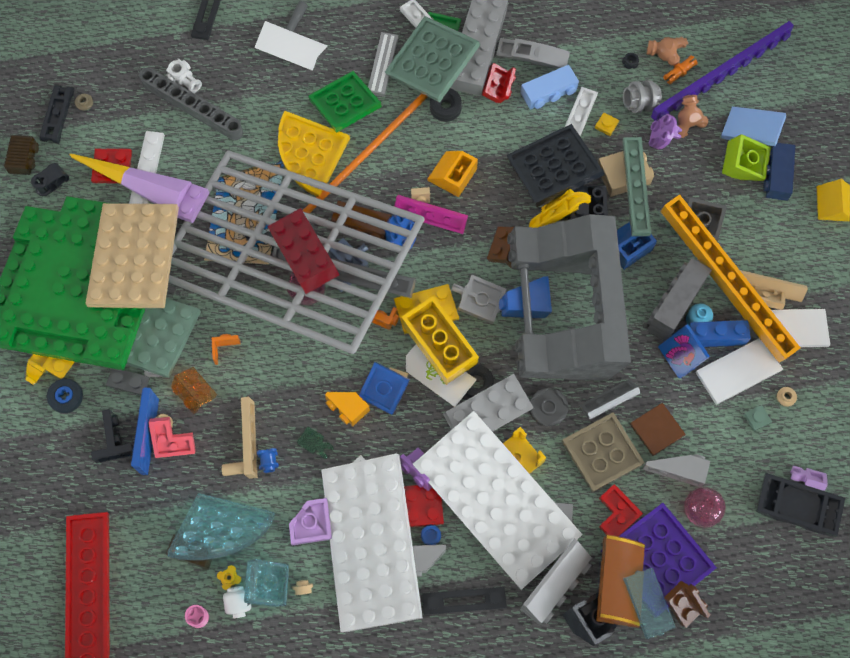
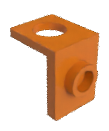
M222 334L220 337H212V358L215 365H218V346L241 344L238 335Z

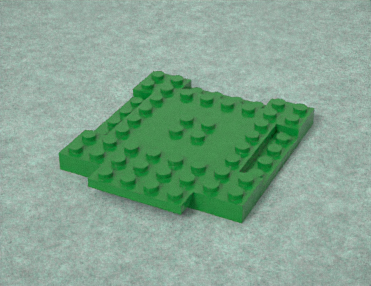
M66 196L60 212L25 206L13 235L15 243L0 277V348L124 371L145 308L87 307L86 305L102 206L105 202Z

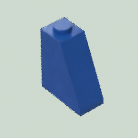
M548 276L529 282L532 318H546L552 312ZM521 286L507 291L499 300V309L502 310V317L524 318Z

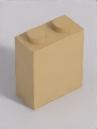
M623 151L599 158L598 163L604 171V176L601 178L609 196L612 197L627 192ZM643 152L647 186L651 184L654 172L648 166L646 154Z

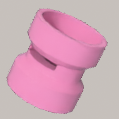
M192 605L185 612V620L190 626L201 628L207 624L209 614L202 606Z

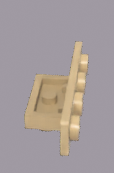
M740 270L767 306L773 309L783 310L785 298L802 302L808 290L805 285Z

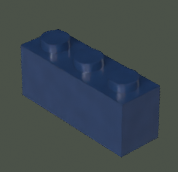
M777 143L776 146H771L766 173L767 180H765L763 185L766 198L788 201L793 193L796 145Z

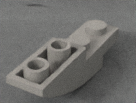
M500 38L496 55L559 69L567 65L570 52L532 41Z

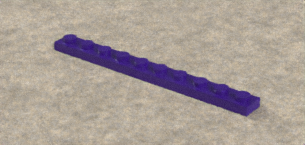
M788 21L653 109L651 118L654 121H658L664 115H670L671 111H678L683 107V96H698L701 92L706 93L714 83L718 85L728 74L732 76L739 67H746L754 57L759 58L768 48L772 50L776 47L779 41H786L791 36L794 25Z

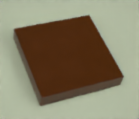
M663 402L630 423L652 456L686 435Z

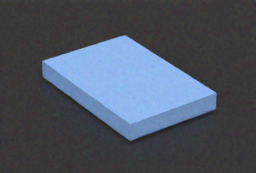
M732 106L721 136L723 139L731 140L743 134L765 145L776 146L786 119V113Z

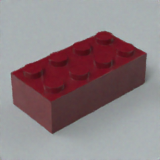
M301 208L267 226L305 294L339 276L334 263Z

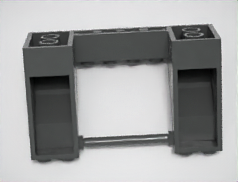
M589 214L538 228L515 226L508 234L507 242L510 244L509 262H511L512 269H518L521 274L525 333L515 343V351L518 352L516 368L519 371V377L596 381L611 379L631 363L615 216ZM528 270L591 274L590 284L593 287L592 303L595 305L594 322L596 324L547 335L535 334L532 329Z

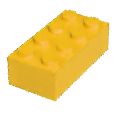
M434 296L401 317L403 327L446 385L478 364L479 356Z

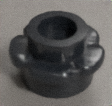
M633 52L627 53L623 57L622 63L627 69H635L639 65V57Z

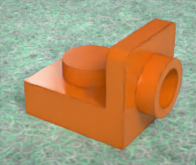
M393 307L389 316L384 311L378 310L371 323L390 330L392 325L396 326L399 320L397 308Z

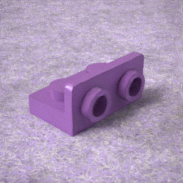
M417 448L407 457L402 454L400 456L402 471L405 474H410L419 487L423 486L429 491L432 488L428 483L430 481L429 477L421 474L413 465L425 453Z

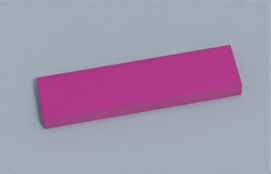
M401 195L396 197L394 207L423 216L425 219L424 223L460 234L464 233L468 215Z

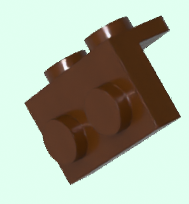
M497 227L487 256L488 261L506 263L512 268L511 262H509L510 244L507 242V237L514 227Z

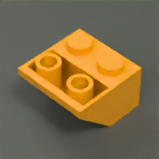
M446 151L427 181L459 197L476 172L478 159L464 151Z

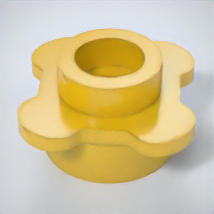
M230 565L227 570L220 571L217 574V578L221 580L224 590L241 582V577L237 575L235 566Z

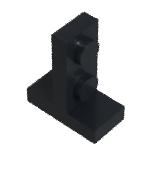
M110 409L102 410L107 448L92 451V460L95 463H102L132 456L134 446L131 443L121 445V436L116 430V426H119L117 414L114 415Z

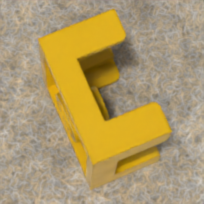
M519 427L513 432L512 437L503 444L530 474L545 462L546 457L540 450L537 453L527 441L525 431Z

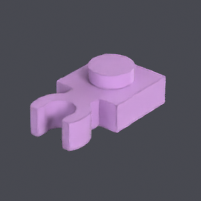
M792 466L790 471L792 480L803 481L807 486L825 491L828 485L826 473L809 468L803 470L798 466Z

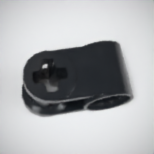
M52 163L40 173L34 175L31 179V184L36 189V193L43 197L63 186L64 182L67 183L69 175L58 163Z

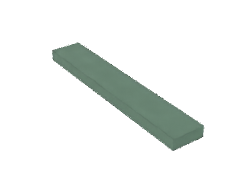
M625 137L622 143L631 236H651L642 137Z

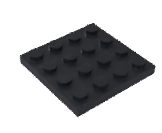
M572 124L507 154L508 161L536 207L562 196L569 189L575 190L604 176L603 169Z

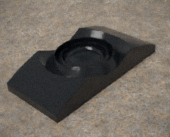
M765 473L756 512L771 519L797 525L815 533L837 537L845 497Z

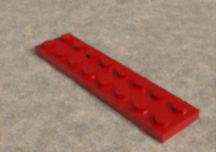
M108 512L66 516L65 658H110Z

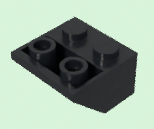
M581 186L573 190L574 192L589 194L591 202L580 204L579 210L568 214V220L589 214L608 216L606 186Z

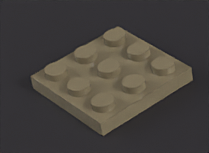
M614 412L562 439L563 445L592 493L645 463Z

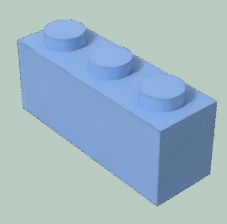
M566 65L522 84L520 93L530 110L533 108L539 109L549 101L555 102L563 95L575 93L579 80L571 67Z

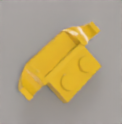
M572 189L567 190L562 196L544 205L542 212L530 220L529 227L538 228L556 223L568 214L579 210L580 204L590 203V195L584 192H574Z
M33 354L28 359L25 380L35 385L45 371L59 379H63L75 362Z

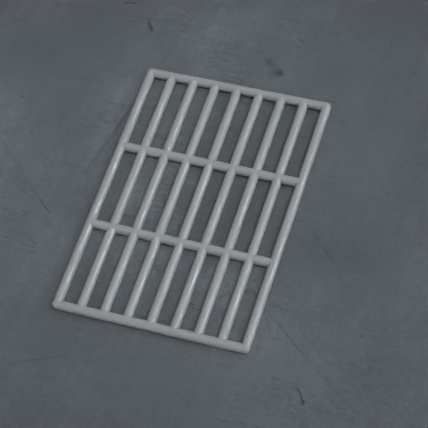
M230 150L226 151L205 186L209 194L213 188L267 206V209L263 215L208 196L205 203L259 223L253 231L199 211L196 218L250 238L247 244L243 246L190 226L191 222L184 221L174 238L172 256L176 249L179 248L230 267L232 270L228 277H224L172 257V265L223 285L219 292L215 293L169 275L168 282L350 354L356 353L424 223V217ZM230 159H234L285 178L281 185L228 168L226 165ZM224 173L270 189L276 193L273 199L269 200L218 182L217 180ZM291 180H295L348 198L345 207H341L287 187ZM283 194L340 214L336 223L303 212L309 222L332 229L328 238L317 235L327 253L332 248L390 269L387 277L382 278L331 259L336 269L382 285L376 295L335 279L325 283L326 285L372 301L373 303L369 311L315 291L305 294L299 285L243 265L247 257L251 256L293 272L288 262L252 249L257 240L279 248L274 238L261 233L266 225H271L277 221L270 218L274 210L286 214H291L297 210L279 203ZM355 202H359L415 221L412 229L408 230L353 211L352 208ZM347 217L407 238L403 246L343 226ZM187 232L238 251L241 254L235 262L182 242V239ZM340 232L399 254L395 261L391 262L335 242V239ZM240 271L297 294L293 301L290 302L237 282L235 278ZM230 287L288 310L282 319L228 298L226 294ZM306 296L362 317L364 320L360 328L299 304L303 297ZM295 312L356 336L351 345L290 321Z

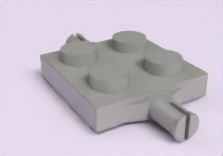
M471 275L465 287L454 283L451 291L461 294V302L457 310L490 324L494 323L496 315L502 311L499 309V300L507 290L474 275Z

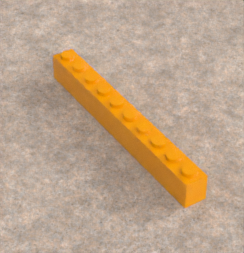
M681 195L665 204L661 210L663 216L699 262L712 269L710 276L742 317L748 320L749 326L778 363L799 350L801 347Z

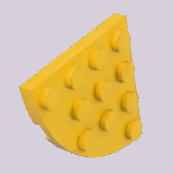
M284 111L278 129V147L285 169L328 183L350 140V135L340 131L336 133L332 128ZM295 181L300 187L314 196H320L323 191Z

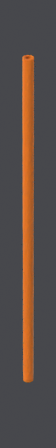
M421 93L330 185L337 187L428 96ZM323 190L321 195L315 198L324 200L330 192ZM309 203L302 211L310 214L317 206Z

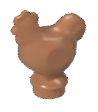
M665 37L660 42L649 40L647 55L654 56L657 54L661 60L667 61L671 66H675L680 61L677 49L685 48L688 45V41L683 37Z
M697 95L682 97L684 108L678 113V127L682 129L678 134L681 135V138L688 135L687 132L690 127L698 126L699 128H704L708 124V118L703 115L701 109L696 107V104L699 102Z

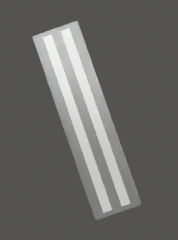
M381 32L368 88L376 96L385 97L389 76L385 71L394 59L398 35Z

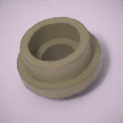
M81 94L75 99V105L79 110H88L93 105V99L88 94Z

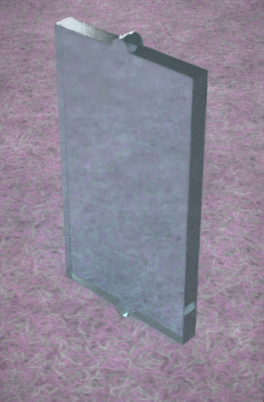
M653 567L644 571H635V574L623 578L646 639L657 635L662 636L664 632L676 628Z

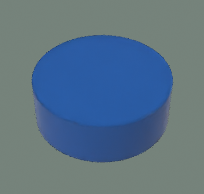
M434 525L425 526L421 531L422 542L426 545H436L441 539L439 528Z

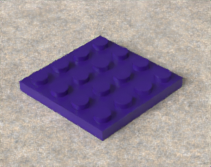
M661 503L619 536L645 544L641 603L653 618H656L669 607L664 597L680 581L695 586L717 568L664 503Z

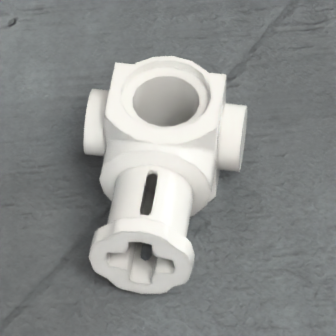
M178 59L172 61L166 69L167 75L165 77L181 86L187 87L194 94L202 86V82L192 76V72L189 70L191 67L185 60L181 61Z

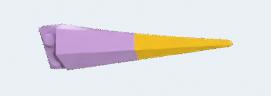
M70 154L72 159L107 176L154 204H177L179 207L177 218L191 223L195 221L209 195L208 189L194 185L189 181Z

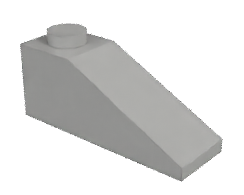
M694 454L647 461L643 466V470L702 487L706 481L710 461L706 460L702 455Z

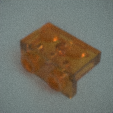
M194 367L175 375L171 384L173 392L180 397L186 408L190 409L193 414L198 412L200 406L212 401L217 396L216 392Z

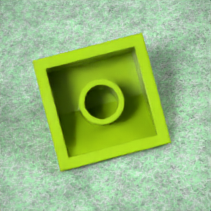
M743 134L738 135L728 141L722 174L739 180L764 181L766 179L771 147Z

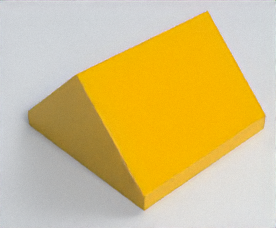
M843 179L817 186L818 220L850 222V185Z

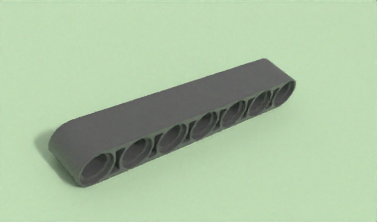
M143 68L139 72V77L145 89L232 140H238L243 136V129L237 118L152 68Z

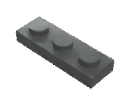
M628 379L580 404L579 407L585 416L592 419L609 409L615 408L622 402L632 399L640 394V389Z

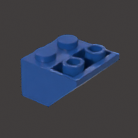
M630 222L617 230L620 265L623 270L653 251L657 242L652 234L651 236H631Z

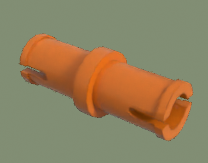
M690 55L682 63L676 64L673 70L663 76L664 80L669 79L667 83L671 85L679 77L685 76L687 71L698 64L696 59L692 61L695 57Z

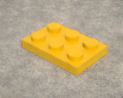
M449 284L413 293L412 298L404 296L394 298L400 322L403 315L432 296L435 297L452 321L459 320ZM402 325L404 334H408V332Z

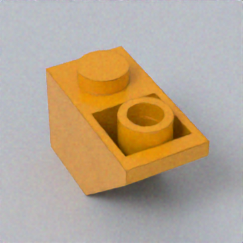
M327 392L325 394L326 405L332 411L338 408L341 414L339 418L346 425L350 423L354 426L370 411L369 405L356 392Z

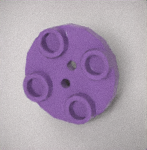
M666 114L658 121L655 120L652 123L649 146L660 150L666 147L672 138H681V135L678 133L682 129L677 126L674 116Z

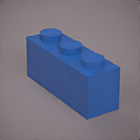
M748 320L690 322L689 324L703 347L745 346L751 339Z

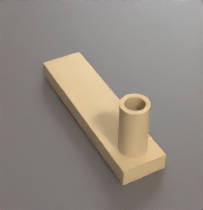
M250 397L241 398L243 462L223 464L222 474L223 476L244 474L251 479L258 478L254 401Z

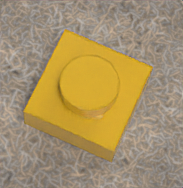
M603 112L595 125V129L611 136L619 120Z

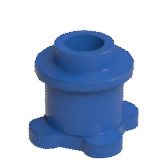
M271 448L257 451L258 458H260L259 469L263 470L264 473L274 472L275 468L279 466L276 463L277 450Z

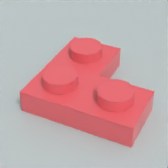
M170 417L149 419L155 458L195 454L193 433L173 435Z

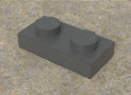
M111 369L106 386L142 395V389L147 388L150 378L126 370Z

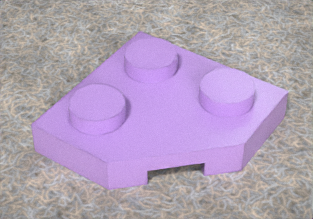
M327 498L306 501L300 512L289 523L291 545L332 539Z

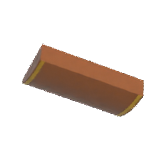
M608 534L603 538L597 621L639 628L645 544Z

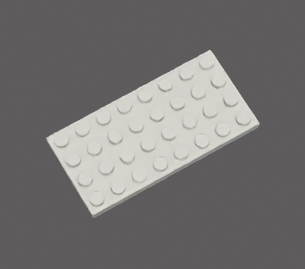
M475 411L471 412L413 463L421 474L429 477L430 481L428 483L521 590L562 554L574 538L577 540L583 535Z
M392 454L322 469L324 495L328 500L332 534L330 546L340 631L342 633L423 618L400 455Z

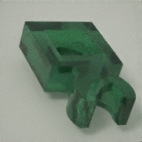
M309 426L297 441L299 446L312 454L316 450L319 451L320 456L324 459L328 458L323 453L324 449L334 450L332 444L323 443L324 436Z

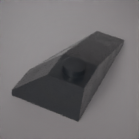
M599 592L562 614L572 632L592 646L610 637L618 625L597 621Z

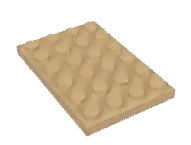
M103 203L86 298L87 307L165 308L179 210L177 204Z

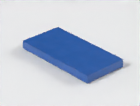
M151 388L142 389L131 466L141 475H148L153 445L149 419L157 417L159 398Z

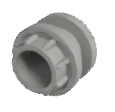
M645 80L642 84L639 81H633L623 92L624 105L633 113H640L643 108L645 112H652L656 106L660 105L662 99L660 87L652 80Z

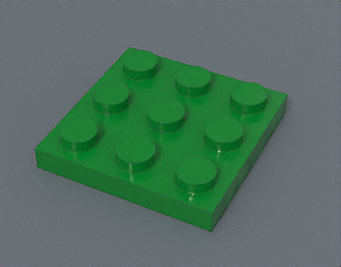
M354 71L308 95L310 102L336 133L382 107L379 99Z

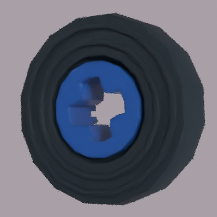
M63 378L51 384L46 397L48 404L54 411L70 413L80 406L83 400V391L77 382ZM64 392L69 394V396H66V400L60 397Z

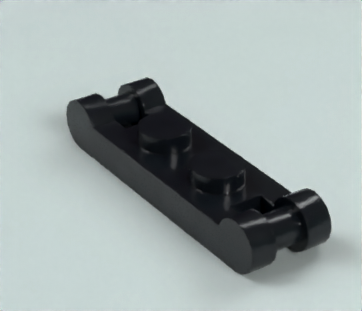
M54 85L40 132V141L47 142L48 140L53 143H60L61 133L71 98L74 94V87L67 86L64 88L61 85Z

